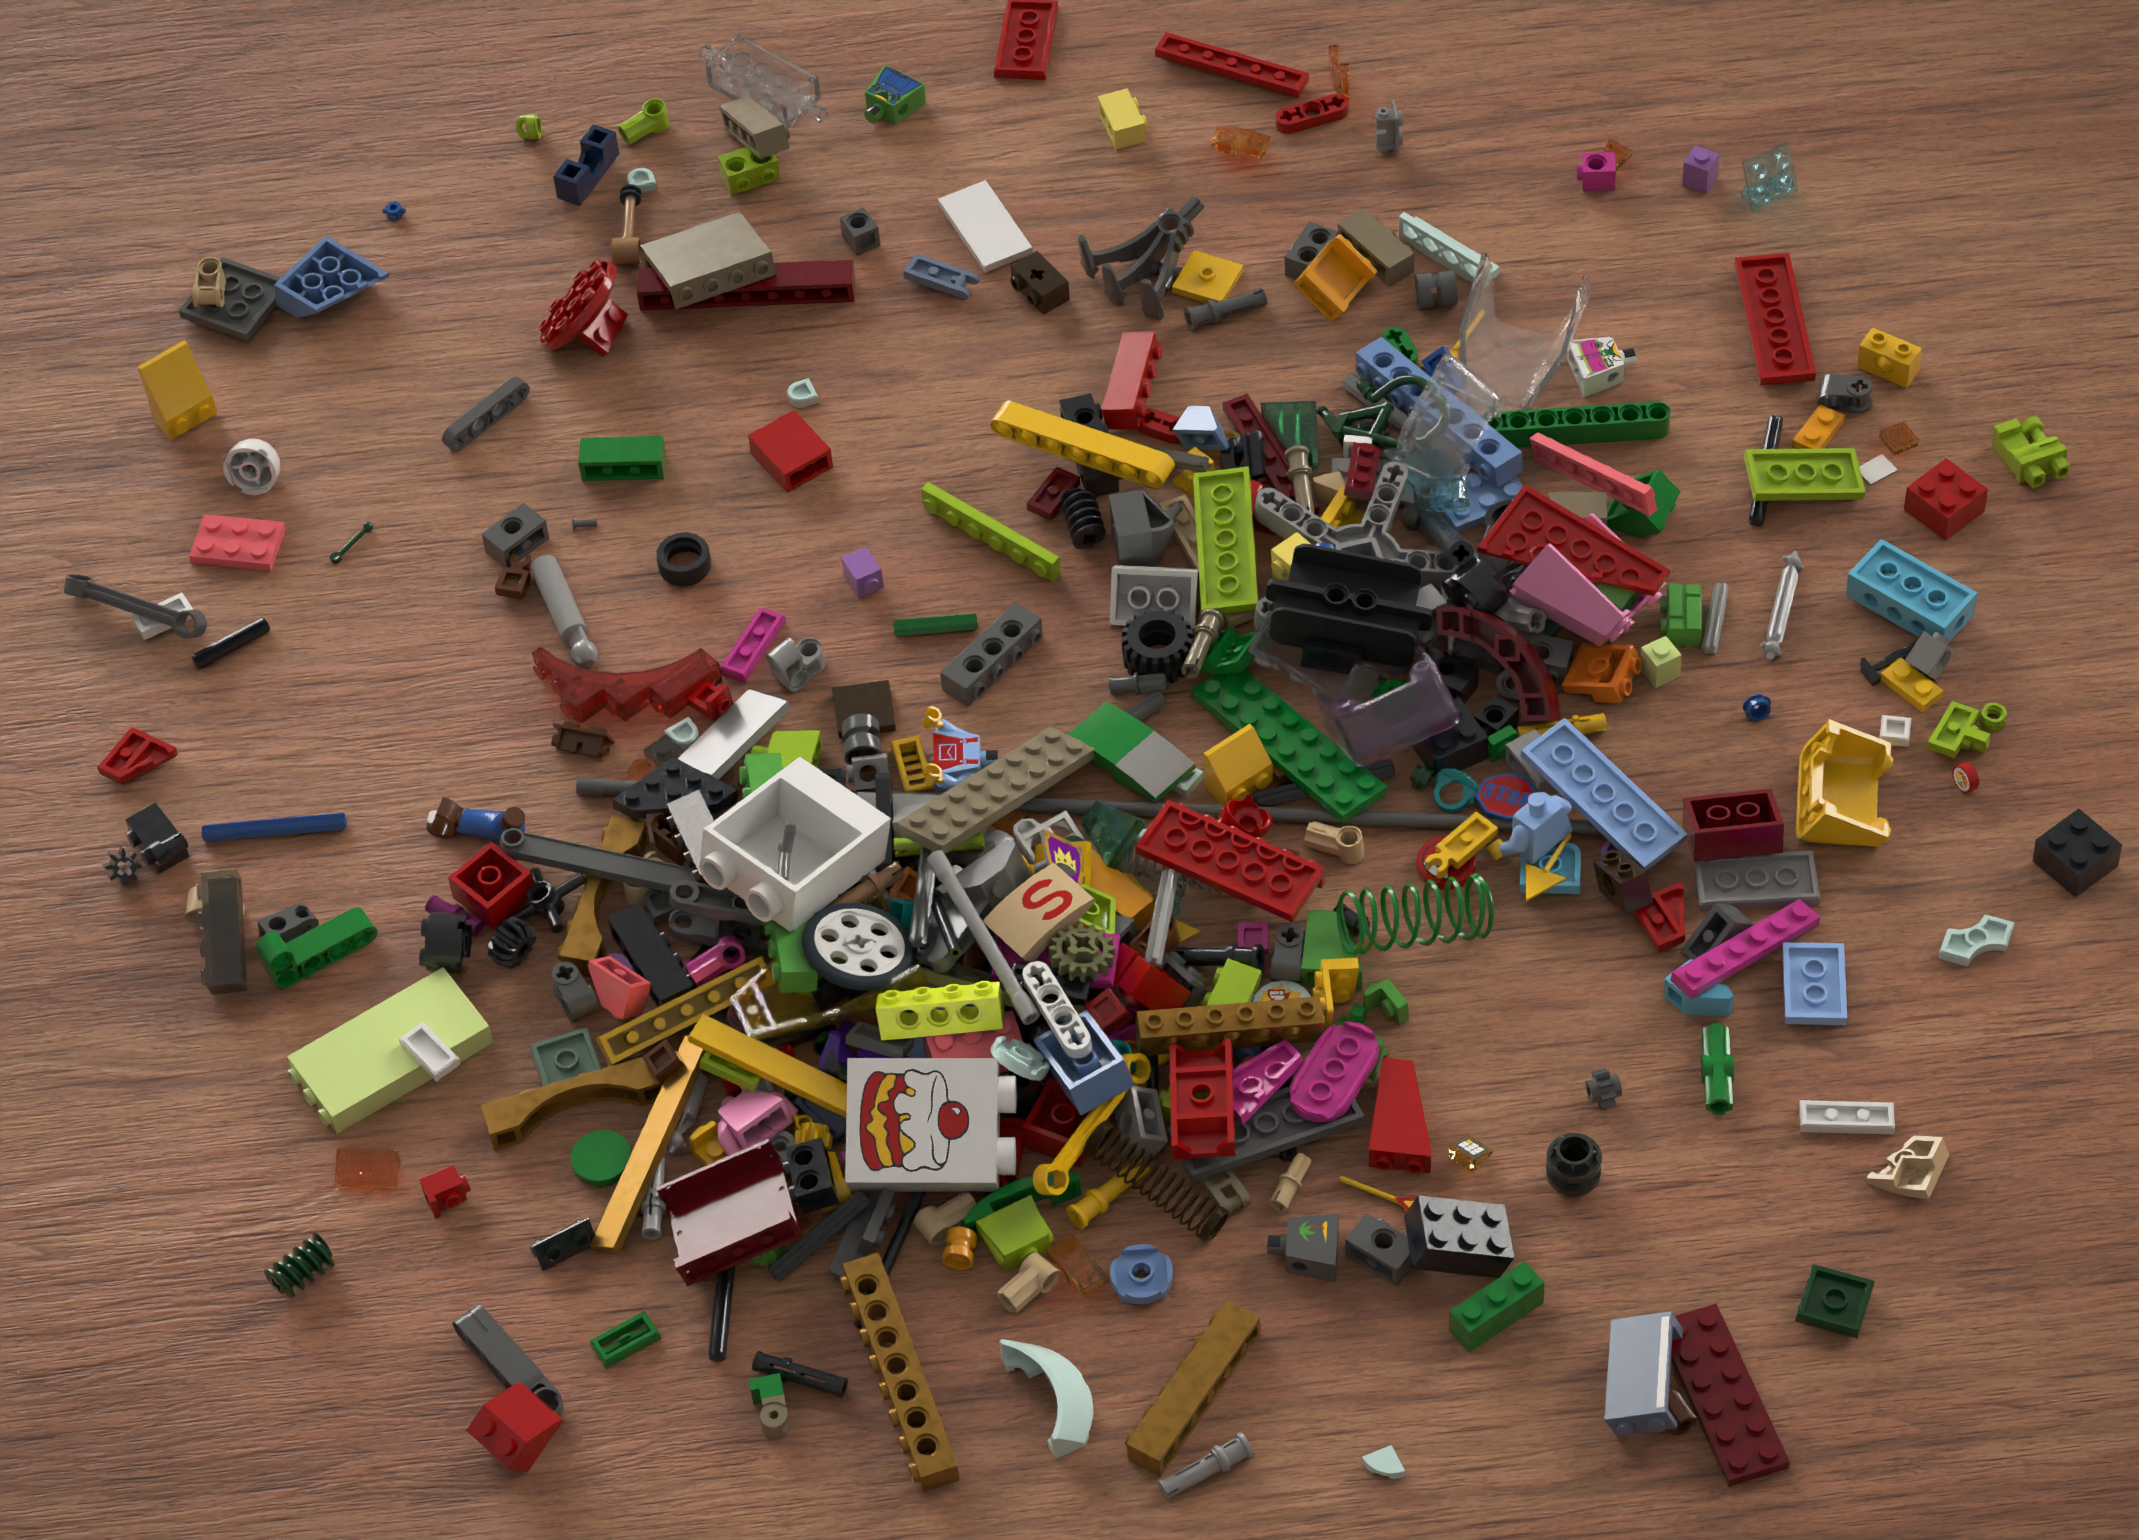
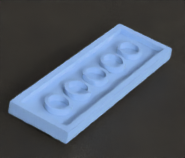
M1566 718L1562 719L1521 750V757L1569 801L1617 849L1643 870L1647 871L1687 840L1688 834Z

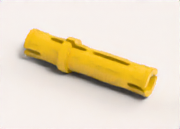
M1604 713L1583 717L1573 715L1570 719H1567L1583 735L1607 731ZM1560 721L1517 727L1518 738L1534 729L1542 735Z

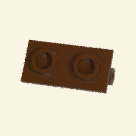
M564 721L563 725L553 723V727L558 731V735H553L551 745L555 746L557 750L577 753L579 743L583 744L581 754L602 758L603 756H608L610 746L606 745L607 742H615L607 733V730L600 727L591 726L590 730L580 728L579 724L570 721Z

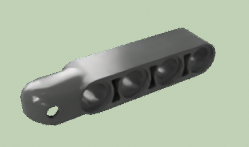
M477 1304L468 1310L465 1315H461L452 1322L456 1333L506 1389L517 1382H522L557 1415H562L564 1407L559 1391L480 1304Z

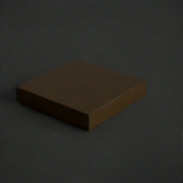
M889 680L832 688L839 738H843V721L855 714L874 716L879 722L880 733L896 731Z

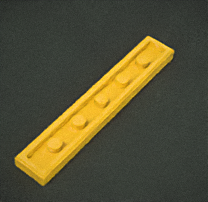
M702 1014L690 1033L689 1043L846 1118L847 1083Z

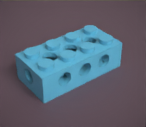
M1880 539L1848 573L1846 588L1847 597L1920 638L1924 631L1933 636L1936 631L1950 641L1975 615L1978 594L1883 539Z

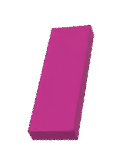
M760 607L721 665L720 673L746 683L786 623L785 616Z

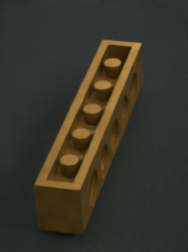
M1320 996L1137 1011L1135 1034L1138 1053L1151 1056L1170 1054L1169 1043L1174 1042L1188 1051L1214 1050L1225 1039H1231L1232 1049L1270 1046L1284 1039L1290 1044L1317 1042L1323 1032L1324 1019Z

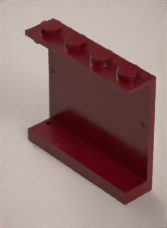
M766 1139L656 1187L658 1194L667 1206L679 1257L673 1259L675 1268L687 1286L802 1237L795 1208L789 1193L782 1160L770 1139Z

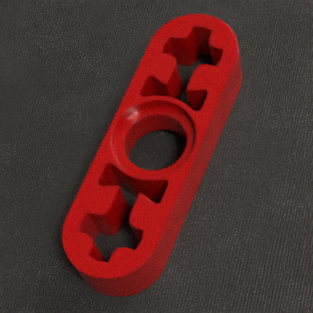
M1332 94L1282 108L1276 113V128L1281 133L1291 134L1341 120L1349 113V100L1342 94ZM1309 111H1316L1319 113L1317 116L1313 117L1306 115V113Z

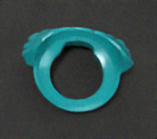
M1450 768L1442 769L1437 773L1438 775L1434 780L1436 787L1433 791V798L1440 810L1447 813H1457L1464 810L1469 804L1477 802L1475 795L1479 788L1476 786V782L1471 780V777L1467 776L1466 773ZM1454 782L1463 786V797L1458 803L1448 805L1441 801L1440 792L1445 786Z

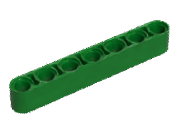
M1663 402L1488 412L1481 415L1480 418L1515 447L1525 448L1531 447L1529 438L1537 432L1563 445L1661 439L1669 434L1671 410Z

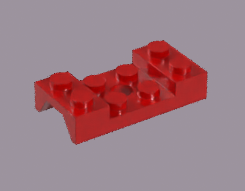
M1231 1039L1223 1040L1214 1050L1188 1051L1176 1042L1169 1043L1171 1146L1173 1159L1236 1156L1233 1098L1234 1073ZM1200 1091L1210 1094L1209 1097L1203 1100L1196 1099L1194 1095Z

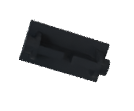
M589 1218L582 1221L577 1219L576 1223L560 1230V1232L540 1241L535 1240L534 1245L530 1246L534 1257H537L542 1271L590 1248L595 1233Z

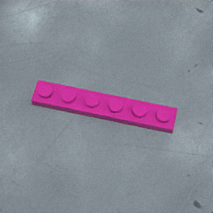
M1798 899L1673 971L1670 981L1692 999L1782 947L1783 942H1790L1818 926L1821 917L1802 900Z

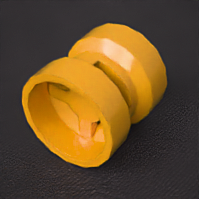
M965 1227L950 1228L946 1234L945 1240L948 1247H945L943 1250L942 1262L949 1268L956 1270L971 1268L974 1260L972 1250L975 1249L977 1244V1234Z

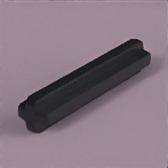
M260 618L194 653L191 657L197 668H202L268 633L270 626L265 618Z

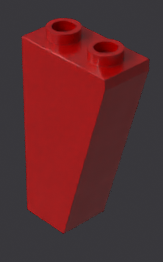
M1382 1057L1369 1143V1167H1376L1380 1170H1404L1415 1174L1421 1172L1431 1173V1147L1412 1060Z

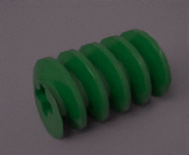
M316 1232L312 1234L313 1240L310 1238L303 1240V1247L295 1246L293 1248V1255L286 1253L283 1256V1262L275 1261L273 1263V1270L270 1268L264 1270L267 1280L278 1293H286L293 1298L295 1297L293 1286H297L301 1290L305 1289L302 1279L306 1278L313 1283L315 1281L312 1273L314 1270L320 1275L325 1274L322 1266L323 1263L331 1268L335 1266L332 1252L326 1242Z

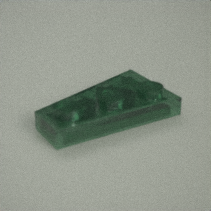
M1095 801L1092 808L1085 813L1081 825L1106 866L1117 870L1147 821Z

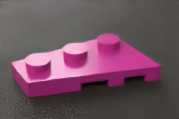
M1286 1039L1233 1069L1234 1116L1242 1124L1304 1063L1302 1055Z

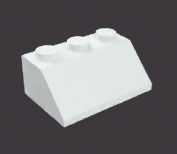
M1113 566L1111 573L1110 625L1126 626V622L1129 619L1134 620V615L1137 613L1142 615L1144 610L1156 611V608H1163L1165 612L1169 609L1173 610L1175 615L1181 614L1184 616V621H1188L1191 629H1194L1199 601V569Z

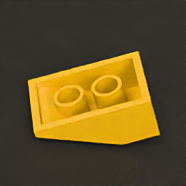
M185 340L138 366L154 423L170 440L186 433L188 430L217 414L212 394Z

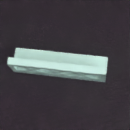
M1405 212L1399 216L1400 240L1449 270H1454L1456 274L1477 287L1483 289L1499 275L1498 265L1417 216L1414 218Z

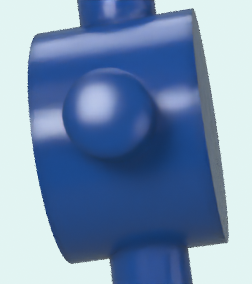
M394 201L388 203L382 212L387 214L388 219L395 221L406 213V209L401 208V204Z

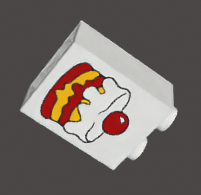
M847 1058L845 1183L849 1190L882 1191L883 1188L899 1192H994L998 1190L999 1175H1015L1016 1138L1000 1137V1113H1016V1076H1000L1001 1069L998 1058Z

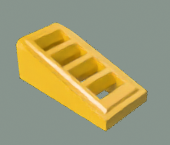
M920 735L891 741L892 755L904 792L918 793L934 789V786L929 787L925 783L912 786L909 784L910 781L925 779L927 776L923 773L907 776V772L920 769L923 772L928 764ZM916 752V755L903 758L901 754ZM917 760L919 762V764L904 766V763L913 762Z

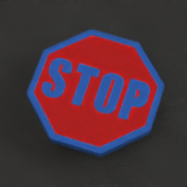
M1505 772L1483 779L1475 799L1485 815L1509 822L1513 820L1514 814L1528 803V797L1532 793H1536V790L1529 779Z

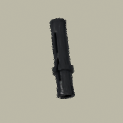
M758 1351L753 1359L752 1370L768 1375L780 1373L781 1382L783 1383L788 1380L812 1389L837 1395L841 1398L844 1396L848 1386V1378H842L819 1369L795 1363L789 1357L782 1359ZM774 1365L779 1366V1367H782V1368H785V1369H788V1370H791V1371H795L796 1373L794 1374V1373H791V1372H787V1371H785V1370H781V1369H778V1368H774ZM805 1375H808V1376L815 1377V1378H818V1379H821V1380H824V1381H827V1382H826V1383H823V1382L816 1381V1380H813V1379H810V1378H807V1377H804V1376H805Z

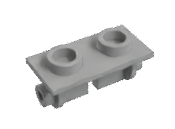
M1392 100V108L1381 107L1375 114L1377 130L1376 148L1380 152L1395 149L1396 157H1398L1399 145H1403L1402 130L1399 129V126H1403L1402 111L1396 109L1395 100Z

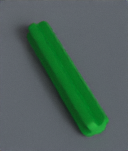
M975 613L896 619L894 620L893 627L895 636L970 631L978 628V620Z

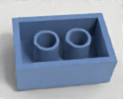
M1087 1010L1078 1014L1091 1037L1092 1050L1087 1056L1079 1059L1069 1057L1052 1030L1033 1039L1037 1050L1044 1057L1043 1063H1049L1050 1074L1080 1115L1095 1109L1097 1106L1135 1086L1125 1060ZM1072 1018L1060 1025L1064 1026L1069 1024L1072 1021ZM1075 1033L1071 1034L1072 1042L1076 1043L1077 1046L1081 1045L1082 1042L1080 1043L1077 1040Z

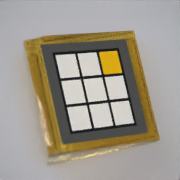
M1469 1134L1454 1141L1449 1146V1157L1472 1173L1493 1153V1150Z

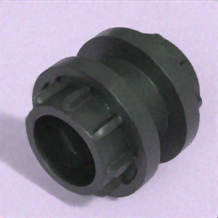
M1577 1132L1557 1137L1547 1150L1546 1177L1549 1184L1557 1192L1571 1197L1591 1192L1598 1185L1601 1178L1602 1153L1599 1145L1592 1138Z

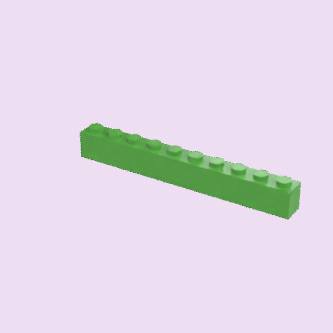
M780 753L745 754L744 766L739 767L740 784H745L746 787L743 788V799L783 770ZM772 919L764 922L765 935L771 937V940H768L769 958H774L775 960L772 963L773 981H778L780 993L817 990L818 973L806 959L801 943L802 931L807 922L794 932L788 931Z

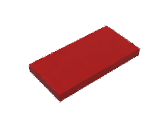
M1007 0L995 61L994 78L1046 80L1059 8L1058 1Z

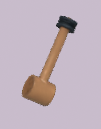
M633 184L624 185L620 190V201L625 205L623 233L621 238H612L611 251L614 265L641 264L640 237H633L635 206L641 202L642 191Z

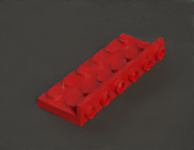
M1167 800L1135 846V851L1138 855L1174 869L1181 874L1290 922L1294 921L1315 888L1321 889L1325 884L1324 867L1320 866L1317 862L1303 859L1294 855L1288 849H1280L1262 838H1255L1242 832L1235 826L1225 825L1216 821L1212 816L1202 815L1184 804H1177L1170 800Z

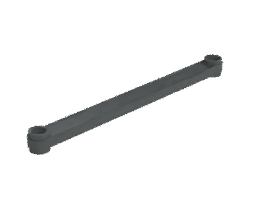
M517 828L505 830L500 839L501 849L516 861L520 860L576 873L581 872L585 875L669 893L672 884L677 881H695L691 872L695 870L693 868L690 869L689 867L525 833ZM682 892L678 894L688 897L692 896L690 893ZM745 903L736 905V907L748 909Z

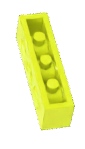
M980 981L970 985L949 984L940 988L919 987L909 991L888 990L878 994L876 1003L881 1041L1003 1029L1005 1011L1000 982ZM966 1004H973V1005H975L976 1007H967V1006H965V1005H966ZM935 1007H943L945 1010H937ZM904 1010H912L915 1013H907Z

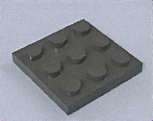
M222 257L219 261L221 262L226 279L223 307L201 305L200 308H195L191 295L179 309V314L185 320L249 342L277 307L274 284L280 277Z

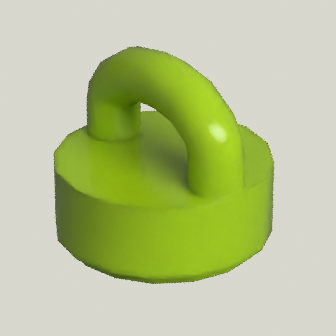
M537 113L520 116L516 121L518 135L526 140H539L542 136L540 116ZM523 122H525L526 133L522 127Z

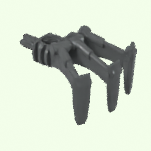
M1192 197L1178 213L1168 207L1165 213H1161L1157 218L1158 220L1153 221L1142 233L1122 244L1104 250L1091 251L1085 237L1078 235L1080 263L1085 273L1091 279H1095L1094 275L1099 270L1098 265L1103 264L1104 294L1117 305H1124L1126 293L1123 290L1139 281L1143 313L1149 318L1162 319L1165 308L1160 300L1182 271V267H1176L1179 253L1184 249L1183 245L1189 241V237L1194 235V229L1190 222L1204 209V205L1200 203L1198 198ZM1165 257L1164 264H1163V263H1161L1160 261ZM1135 259L1138 260L1129 270L1118 277L1113 267L1108 264L1116 261L1121 263ZM1152 273L1156 276L1159 275L1154 287L1149 279H1144Z

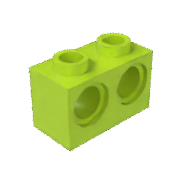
M747 147L717 156L720 175L730 195L780 180L778 160L774 154L760 159Z

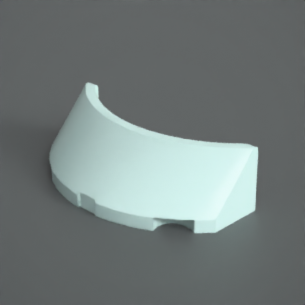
M1001 1339L999 1341L1001 1360L1006 1370L1010 1372L1014 1371V1368L1023 1369L1028 1378L1044 1372L1056 1394L1058 1405L1057 1420L1053 1434L1048 1439V1446L1054 1458L1058 1459L1085 1447L1089 1439L1094 1409L1090 1389L1086 1385L1080 1371L1069 1360L1050 1349Z

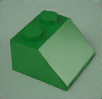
M1660 469L1633 478L1652 487L1655 492L1657 511L1648 516L1612 498L1607 508V527L1609 529L1637 538H1643L1652 534L1657 535L1665 528V521L1669 513L1675 508V502L1681 491Z

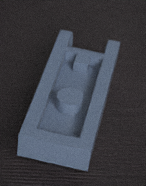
M917 253L903 271L904 279L961 299H967L970 296L969 290L963 288L966 283L977 285L980 281V277L975 273Z

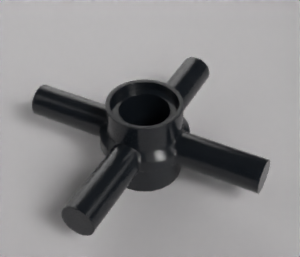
M533 868L530 872L534 885L527 893V899L530 903L505 919L508 920L514 916L524 921L537 913L548 921L553 933H559L563 930L559 915L565 907L562 897L587 883V881L580 872L561 885L554 887L544 880L539 868Z

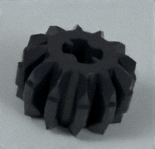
M514 916L508 920L505 919L500 927H496L495 933L490 937L491 941L487 945L488 955L493 961L503 967L512 969L515 966H519L522 960L527 958L528 953L533 950L532 945L536 942V931L530 924Z

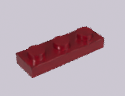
M1353 442L1344 489L1345 496L1371 500L1381 448L1369 443Z

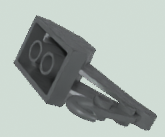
M1006 839L955 874L982 921L1011 892L1032 877L1016 844L1009 839ZM942 883L935 890L947 911L948 919L961 949L960 956H962L976 942V939ZM985 924V926H986V928L988 929V931H989V933L991 934V936H992V935H996V934ZM940 931L936 941L927 937L924 947L918 946L915 948V961L925 966H931L937 974L948 971L960 958V956L952 958L949 955Z

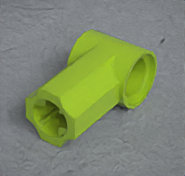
M657 98L647 100L642 106L643 111L617 126L619 134L627 145H631L651 132L662 133L669 128L670 121L663 100Z

